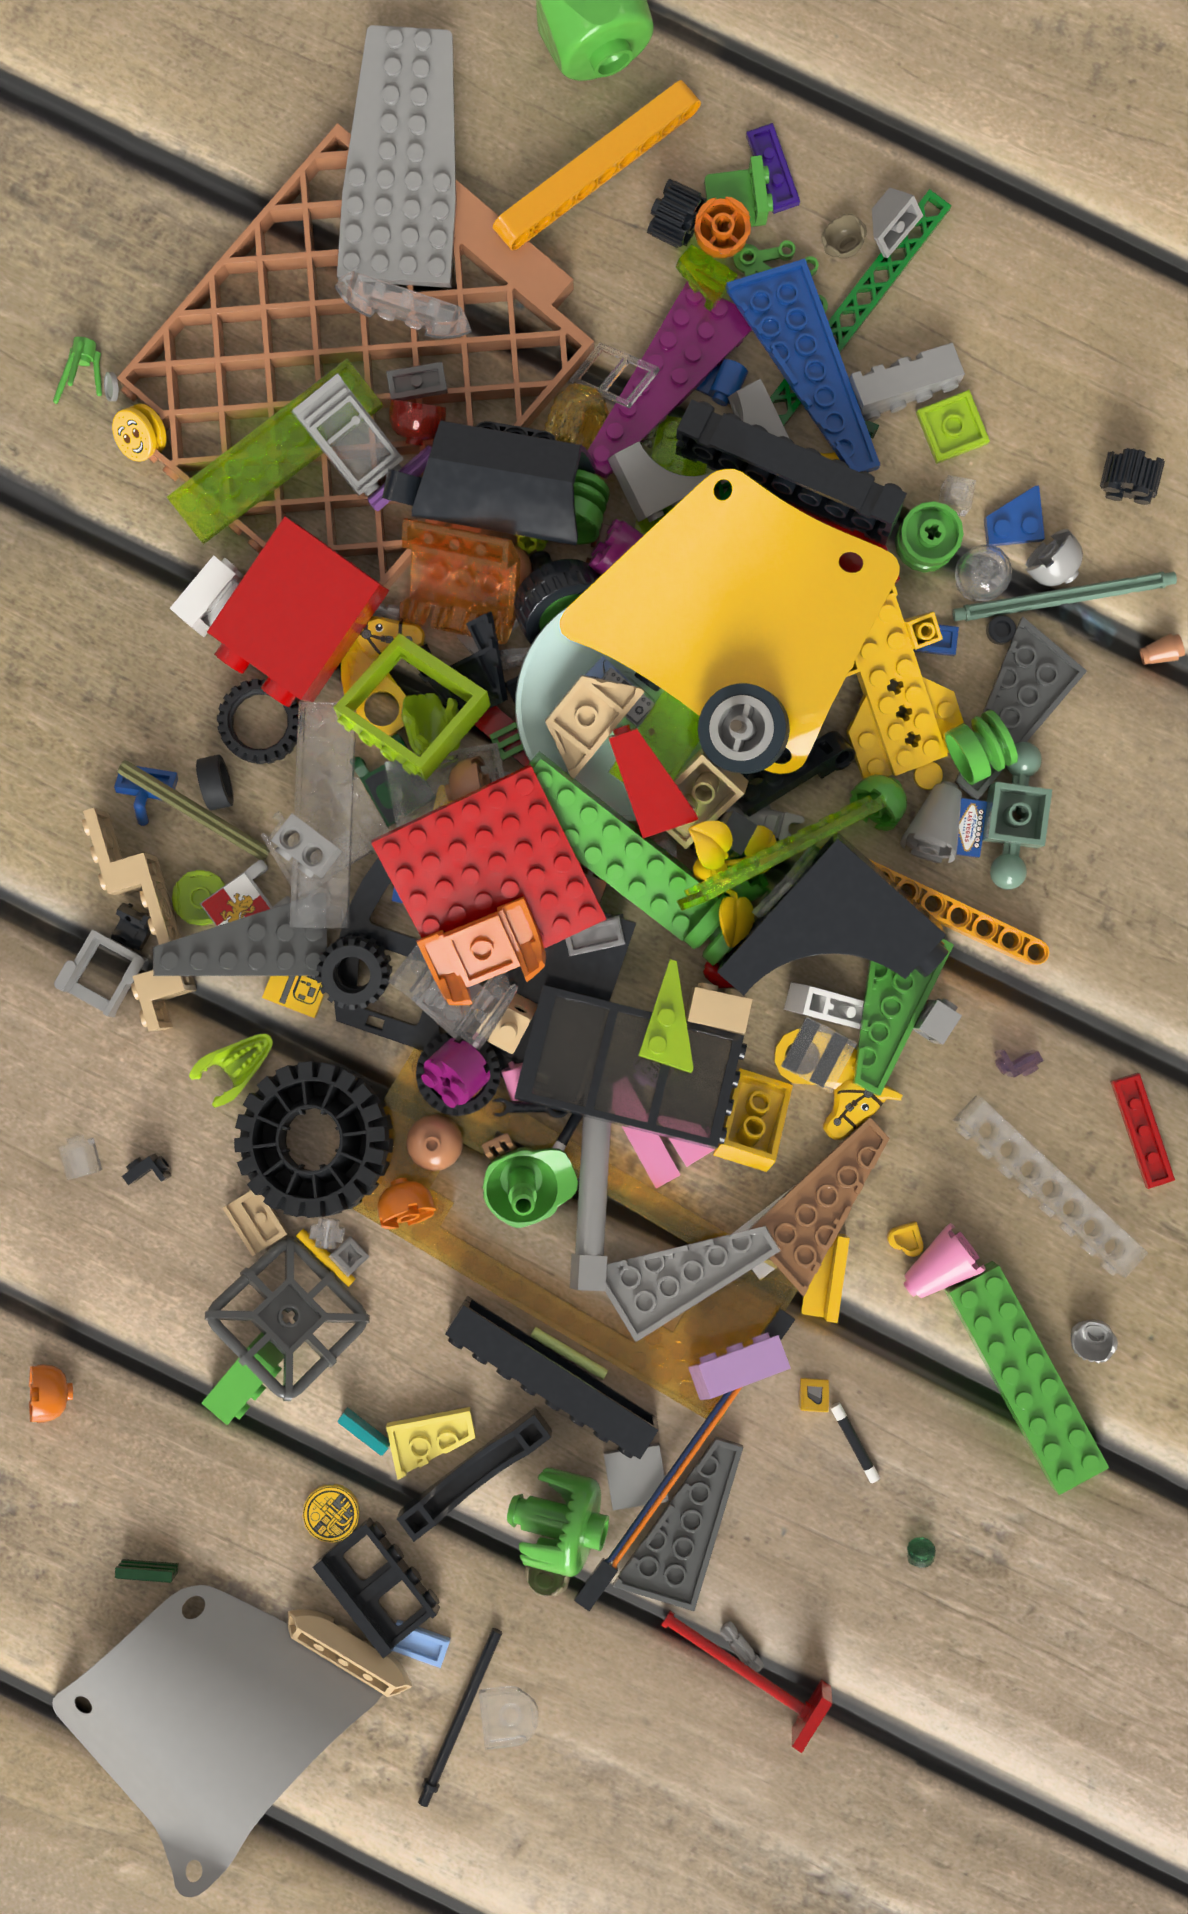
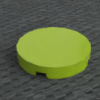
M195 870L187 872L173 887L171 899L174 910L189 924L199 926L213 924V921L200 903L226 884L219 876L210 871Z

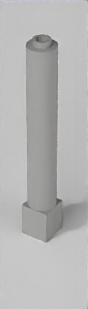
M591 1076V1081L585 1082L584 1107L586 1106L593 1076ZM602 1077L594 1109L612 1114L613 1083L608 1082V1077ZM584 1116L575 1254H571L570 1288L575 1290L606 1291L607 1256H604L611 1123Z

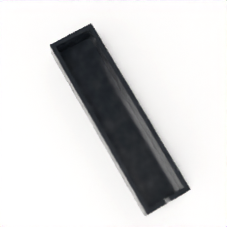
M469 1296L466 1297L446 1330L445 1335L449 1337L448 1341L453 1346L459 1349L467 1348L473 1352L472 1357L484 1365L489 1362L498 1368L496 1372L507 1380L512 1378L521 1383L520 1387L532 1396H535L536 1393L546 1399L545 1404L558 1412L562 1409L570 1414L569 1419L580 1427L587 1425L594 1430L593 1434L603 1442L608 1443L609 1440L618 1445L617 1449L628 1458L635 1456L641 1459L659 1431L656 1416L552 1349L533 1339L530 1335Z

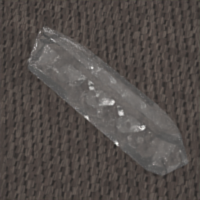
M354 271L342 276L335 285V289L341 298L354 310L371 318L377 312L383 319L394 321L395 318L404 321L407 326L420 330L421 327L425 328V336L433 338H456L472 332L466 315L460 306Z

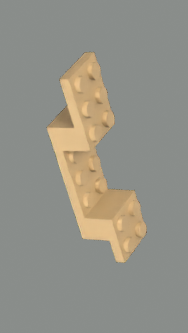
M97 808L84 810L85 819H82V824L87 836H91L93 846L90 847L94 862L99 863L101 874L98 877L102 889L107 890L108 894L125 896L140 891L141 902L145 908L148 907L151 916L148 919L150 931L153 935L157 936L159 945L181 938L158 858L147 853H140L123 859L109 813ZM153 970L132 976L134 983L131 984L132 992L135 999L140 1000L142 1010L139 1012L143 1026L148 1027V1031H159L173 1027L165 1000L197 991L193 976H153Z

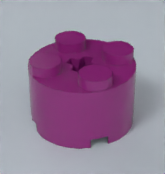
M615 519L606 532L609 535L605 542L599 541L592 550V559L588 565L598 575H603L644 534L625 521Z
M456 1038L449 1039L424 1063V1073L421 1076L425 1085L434 1088L442 1096L444 1103L451 1108L468 1102L490 1079V1070L487 1073L485 1072L483 1066L486 1064V1061L480 1052L466 1041H462L460 1044L454 1042Z

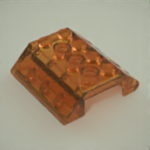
M404 518L402 521V548L412 550L410 596L400 602V620L424 626L431 607H434L430 622L431 628L459 635L467 634L468 637H472L466 623L491 611L498 643L505 645L509 640L516 620L513 607L520 581L521 559L512 541Z

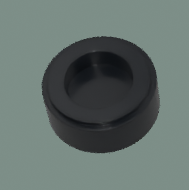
M1005 615L994 617L986 628L988 639L997 645L1008 643L1013 639L1016 632L1015 622Z

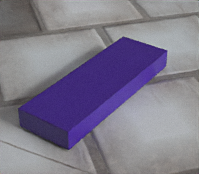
M773 123L747 131L746 139L752 156L762 155L763 166H768L769 184H766L767 194H772V213L775 214L799 206L800 199Z

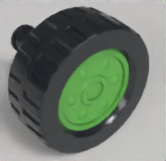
M543 550L536 551L531 555L530 561L533 572L519 586L513 607L518 624L531 645L542 629L557 614L571 605L600 577L588 565L589 563L578 559L552 561L550 554Z

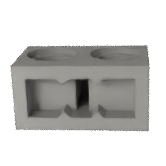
M293 813L271 840L278 846L275 849L278 854L288 861L291 857L300 862L297 868L310 878L315 874L322 879L342 853L338 847ZM294 833H299V843L296 846L290 847L288 845L289 837ZM316 850H321L323 853L322 860L319 863L312 864L310 861L311 854Z
M947 999L927 1000L913 1030L930 1042L943 1045L962 1015L956 1012L958 1007Z

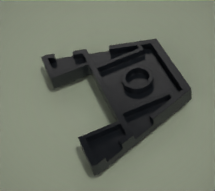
M491 611L466 623L479 651L450 665L451 668L487 691L491 703L488 709L508 700L495 623ZM428 644L420 646L421 648L432 654L428 647ZM418 670L420 678L432 685L438 692L437 696L446 707L448 698L455 699L458 702L459 711L467 703Z

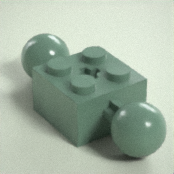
M1029 742L1016 743L1018 762L1010 766L1006 765L1008 771L1013 775L1012 784L994 782L988 787L982 841L1003 844L1002 855L997 857L991 864L990 876L996 886L1005 890L1019 887L1026 879L1027 868L1024 861L1019 857L1020 846L1037 849L1045 846L1053 789L1029 786L1030 777L1040 769L1042 763L1041 752L1034 744ZM1015 810L1018 815H1021V819L1017 821L1012 817V812Z

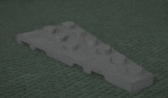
M326 891L154 946L153 976H318L319 971H316L317 964L320 962L321 955L327 949Z
M719 1437L714 1438L613 1582V1587L695 1611L743 1451L742 1444Z

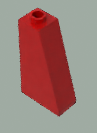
M628 724L614 729V735L609 736V741L643 839L698 820L695 810L637 727L631 729Z

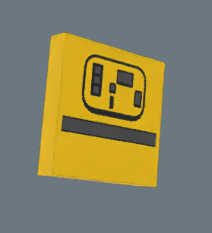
M270 976L262 998L316 1018L325 993L322 994L320 991L322 984L317 983V976Z

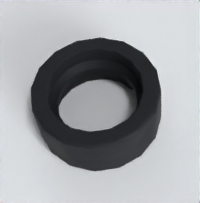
M218 754L197 759L196 772L198 783L207 808L212 811L233 806L232 784L222 756Z

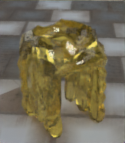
M576 383L569 384L564 391H561L559 395L554 397V405L551 407V413L548 415V421L545 423L543 431L552 433L556 441L579 444L588 451L608 417L609 411L606 399H603L596 388Z

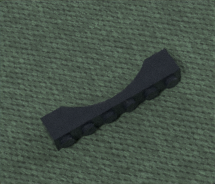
M534 1407L401 1508L397 1521L412 1541L415 1542L484 1483L513 1463L528 1456L548 1441L552 1436L551 1427L536 1407Z

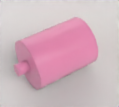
M511 1061L508 1063L509 1067L501 1070L511 1101H517L514 1099L523 1063L514 1065V1062Z

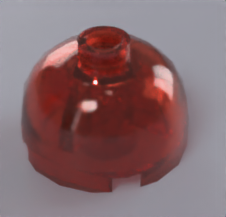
M391 399L389 421L395 433L406 438V444L423 446V440L434 439L439 422L446 421V407Z

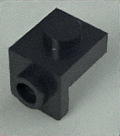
M155 1153L144 1160L138 1157L126 1166L128 1172L122 1175V1178L127 1185L137 1182L151 1170H153L161 1182L167 1180L172 1175L169 1172L171 1168L168 1162L162 1156L158 1157Z

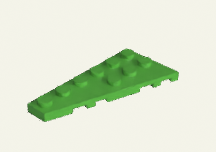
M945 939L941 941L949 952L938 967L927 977H923L914 969L904 979L893 970L869 960L853 1079L854 1084L877 1096L881 1095L954 944Z

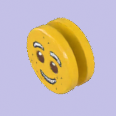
M135 404L118 411L114 416L112 423L114 439L125 456L134 461H144L153 455L155 449L160 453L164 450L166 430L161 418L151 407L145 404Z

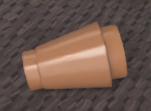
M1170 633L1141 648L1140 656L1144 665L1178 661L1179 657L1185 656V649L1180 635H1172Z

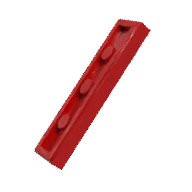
M1134 1073L1110 1081L1145 1187L1150 1189L1175 1181L1140 1073Z

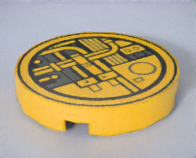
M326 1484L319 1486L311 1492L304 1504L302 1517L305 1527L313 1537L320 1541L331 1543L341 1541L353 1532L359 1521V1503L352 1491L343 1485Z

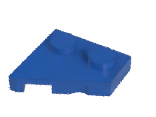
M1039 485L1032 487L986 516L984 526L987 547L1042 542L1045 539Z

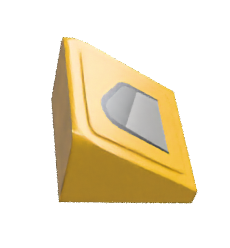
M800 1378L799 1408L801 1411L829 1412V1380Z

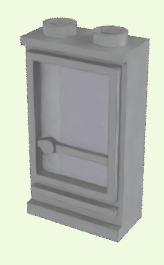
M338 373L292 410L298 421L358 496L363 492L366 496H369L380 487L377 481L385 474L387 476L388 469L395 471L402 469L399 463L404 458L381 431Z

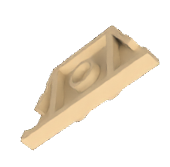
M581 675L546 718V725L573 779L645 692L641 687Z

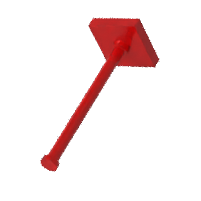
M669 1610L661 1626L664 1628L670 1627L798 1713V1718L792 1726V1747L802 1753L832 1705L831 1685L821 1679L808 1702L803 1703L674 1617L675 1613Z

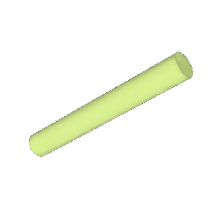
M535 1327L530 1337L600 1379L603 1380L608 1372L606 1368L541 1329Z

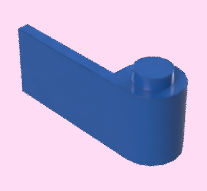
M724 359L695 390L712 397V400L718 405L727 406L730 404L728 397L742 388L748 375V370L736 361Z

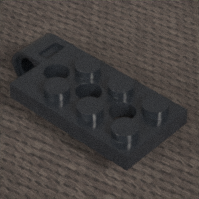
M828 732L815 740L805 763L794 772L778 774L762 770L756 773L742 774L749 782L744 795L736 803L750 817L818 774L823 779L835 770L845 769L853 762L856 752L839 732ZM785 748L775 763L789 762L791 760L790 750ZM755 778L763 779L760 784H749Z

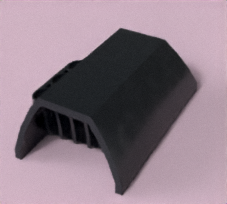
M440 421L411 510L412 517L577 546L578 531L574 499V483L577 469L595 474L596 466L584 446L556 441L555 436L547 431L491 421L480 422L476 427Z

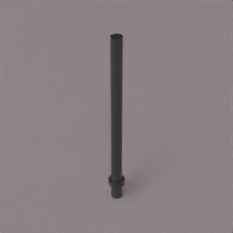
M492 1628L429 1777L425 1778L422 1783L423 1791L418 1803L423 1807H428L433 1794L438 1792L440 1777L502 1636V1631L497 1628Z

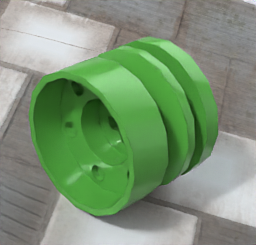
M578 469L574 483V499L578 531L577 545L594 542L598 538L603 523V514L606 511L607 502L610 497V490L604 480L595 474Z
M991 709L982 713L981 717L976 716L971 719L972 730L963 723L945 733V742L950 756L962 777L971 785L991 776L990 765L999 772L1005 768V765L1010 766L1018 762L1017 750L1009 730L1001 718Z

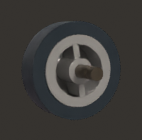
M739 683L720 689L706 702L699 717L698 736L705 754L717 766L735 773L750 774L768 768L782 755L789 739L790 725L784 706L772 693L753 684Z

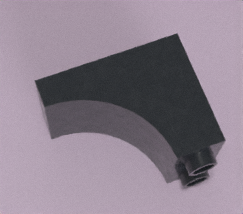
M836 831L757 918L747 936L733 947L728 954L723 956L717 972L744 996L754 984L771 971L803 957L819 954L857 956L879 963L906 979L914 969L923 977H927L944 960L949 951L941 941L946 936V933L939 921Z

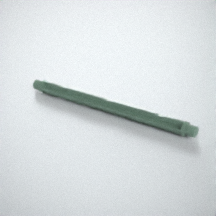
M1162 571L1134 578H1124L963 605L962 608L953 609L952 615L954 621L965 620L967 622L995 615L1023 612L1131 592L1162 589L1167 585L1176 584L1177 576L1175 572L1164 573Z

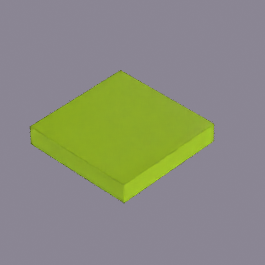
M970 390L916 411L936 464L987 445L990 442Z

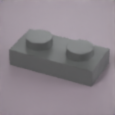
M442 362L386 371L392 403L448 393Z

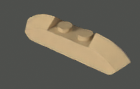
M299 1609L288 1611L290 1637L387 1697L397 1695L412 1687L405 1669L391 1653L383 1659L371 1642L360 1640L352 1635L348 1628L334 1624L335 1618L314 1610Z

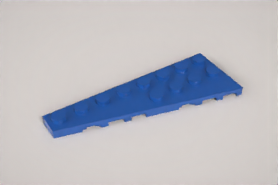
M804 258L727 282L726 291L838 458L846 463L849 468L858 472L865 471L869 473L880 468L878 456L806 259Z

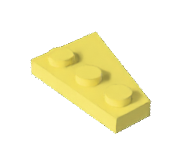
M470 1407L389 1422L386 1425L397 1480L406 1476L411 1470L423 1467L431 1459L456 1449L476 1436Z

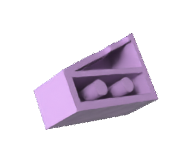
M767 1332L753 1337L754 1343L743 1347L742 1342L727 1347L726 1354L717 1356L713 1352L700 1357L701 1363L688 1367L699 1399H712L791 1369L779 1335L770 1337Z

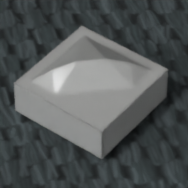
M350 1236L328 1257L349 1277L370 1256Z

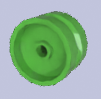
M935 501L925 502L914 507L899 526L895 538L896 552L901 561L912 570L920 572L936 571L945 566L961 546L964 535L962 521L956 511L943 503Z
M724 893L683 940L692 949H697L709 939L711 942L704 949L702 957L712 966L725 953L728 954L733 949V947L729 948L725 942L719 920L721 901L727 897Z

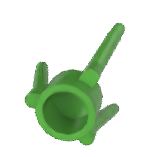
M74 337L69 358L53 399L55 404L59 402L66 382L68 386L73 385L78 365L90 366V362H93L96 394L97 396L102 395L101 353L95 351V341L86 337Z

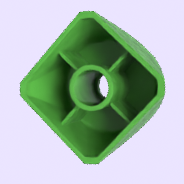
M536 0L538 32L559 70L565 77L572 80H593L621 71L646 48L653 35V20L647 0Z

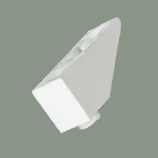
M791 982L784 1010L860 1029L864 1001Z

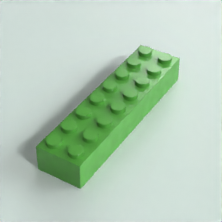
M539 751L529 764L532 765L578 861L683 941L719 899L715 889L706 881L696 879L692 870L650 837L643 839L640 830Z
M991 1261L984 1265L986 1270L981 1274L949 1286L944 1291L1050 1486L1058 1495H1061L1107 1470L1109 1466L998 1264Z

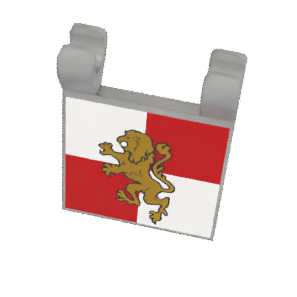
M259 860L202 901L200 905L213 923L219 926L294 901L287 896L274 906L270 904L253 881L268 871L266 863L263 860Z

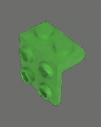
M762 155L751 156L749 168L746 170L706 175L704 184L707 201L715 197L716 199L732 197L741 202L748 210L751 227L766 225L768 214L773 211L772 194H767L766 184H769L768 166H763Z

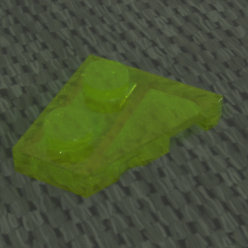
M692 244L682 254L676 264L677 270L682 277L688 280L689 286L694 293L700 291L706 299L704 306L710 312L726 294V283L736 280L738 276L726 265L721 264Z

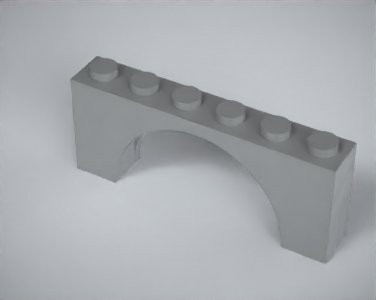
M761 379L741 388L728 397L733 414L737 415L741 421L750 425H760L768 433L775 436L788 437ZM640 442L619 451L608 459L638 522L647 518L650 523L665 515L662 509L670 505L674 508L710 474L716 472L713 471L702 476H683L672 473L653 461ZM722 479L720 480L721 484H724L728 482V480Z

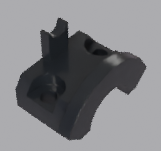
M122 903L116 912V915L120 916V920L112 932L111 939L133 950L136 948L141 951L151 933L148 925V919L151 918L150 913L138 912L132 909L133 904Z

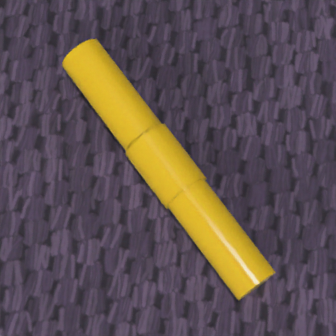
M304 1228L296 1235L347 1287L356 1280L352 1274L347 1277L328 1257L331 1253Z

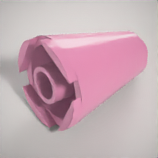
M952 1223L948 1224L905 1273L906 1281L903 1284L913 1297L918 1295L920 1298H923L981 1274L986 1270L984 1264L979 1267L976 1263V1260L980 1257L961 1232L956 1235L953 1233L952 1229L955 1226Z

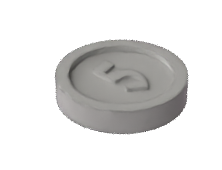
M107 372L104 377V391L109 402L117 401L118 380L114 372Z

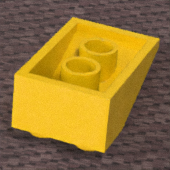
M739 1068L738 1071L741 1073L738 1086L732 1089L730 1099H734L730 1116L725 1115L723 1127H727L724 1144L719 1143L713 1155L767 1172L777 1158L793 1085Z

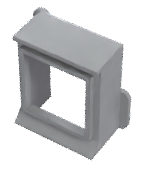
M92 929L74 962L67 961L54 982V986L103 1011L104 1015L115 1017L120 1004L134 982L132 976L139 974L144 962L148 958L103 933ZM100 944L132 961L111 1000L78 983Z

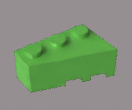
M261 1332L247 1349L250 1350L264 1334ZM269 1341L254 1357L276 1377L282 1370L278 1364L284 1359V1355ZM240 1358L237 1359L202 1402L207 1409L226 1425L234 1417L240 1420L251 1407L247 1404V1401L250 1398L256 1401L266 1389L263 1382L246 1365L242 1366L238 1362Z

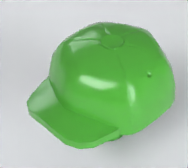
M520 1147L496 1157L489 1163L483 1180V1198L487 1207L498 1219L509 1226L522 1228L553 1215L558 1206L575 1194L578 1180L569 1157L561 1149L534 1150L529 1147Z

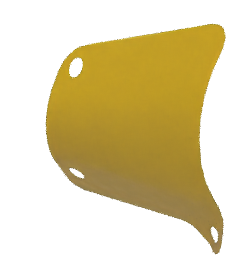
M723 469L710 474L569 605L560 619V629L562 634L569 640L597 650L639 673L678 699L699 716L710 697L726 686L747 683L769 691L782 703L788 715L790 732L786 748L791 752V760L785 764L773 763L764 770L785 774L796 771L805 763L833 701L899 576L900 566L896 557L885 549L837 530L799 511L741 471ZM722 479L728 480L732 485V493L726 500H718L714 495L715 484ZM846 552L860 555L863 559L862 569L856 573L842 570L839 566L840 556Z

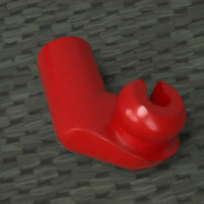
M708 961L705 963L703 974L707 980L713 985L718 986V988H734L717 972L719 968L718 962L714 966Z

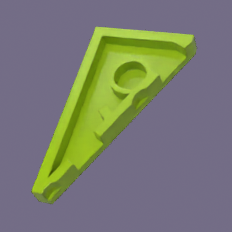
M670 959L638 1056L692 1073L694 1067L677 961Z

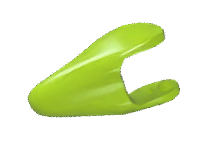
M257 1034L218 1049L202 1057L193 1066L189 1077L191 1080H198L202 1077V1073L207 1071L212 1065L220 1066L231 1078L233 1087L224 1092L223 1095L216 1096L212 1106L216 1108L225 1105L240 1094L267 1057L273 1041L267 1034Z

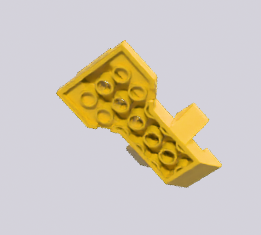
M895 584L846 676L848 677L856 673L863 692L856 715L846 730L851 747L856 752L855 759L862 780L875 774L897 776L948 756L947 753L949 751L945 742V733L964 723L954 691L922 677L913 650L943 639L935 613L929 612L903 619L896 598L898 593ZM891 679L898 682L894 692L889 689L887 690V685L891 684ZM899 706L907 709L903 718L896 716V712L900 711ZM909 732L915 735L912 744L905 742V738H909L907 735Z

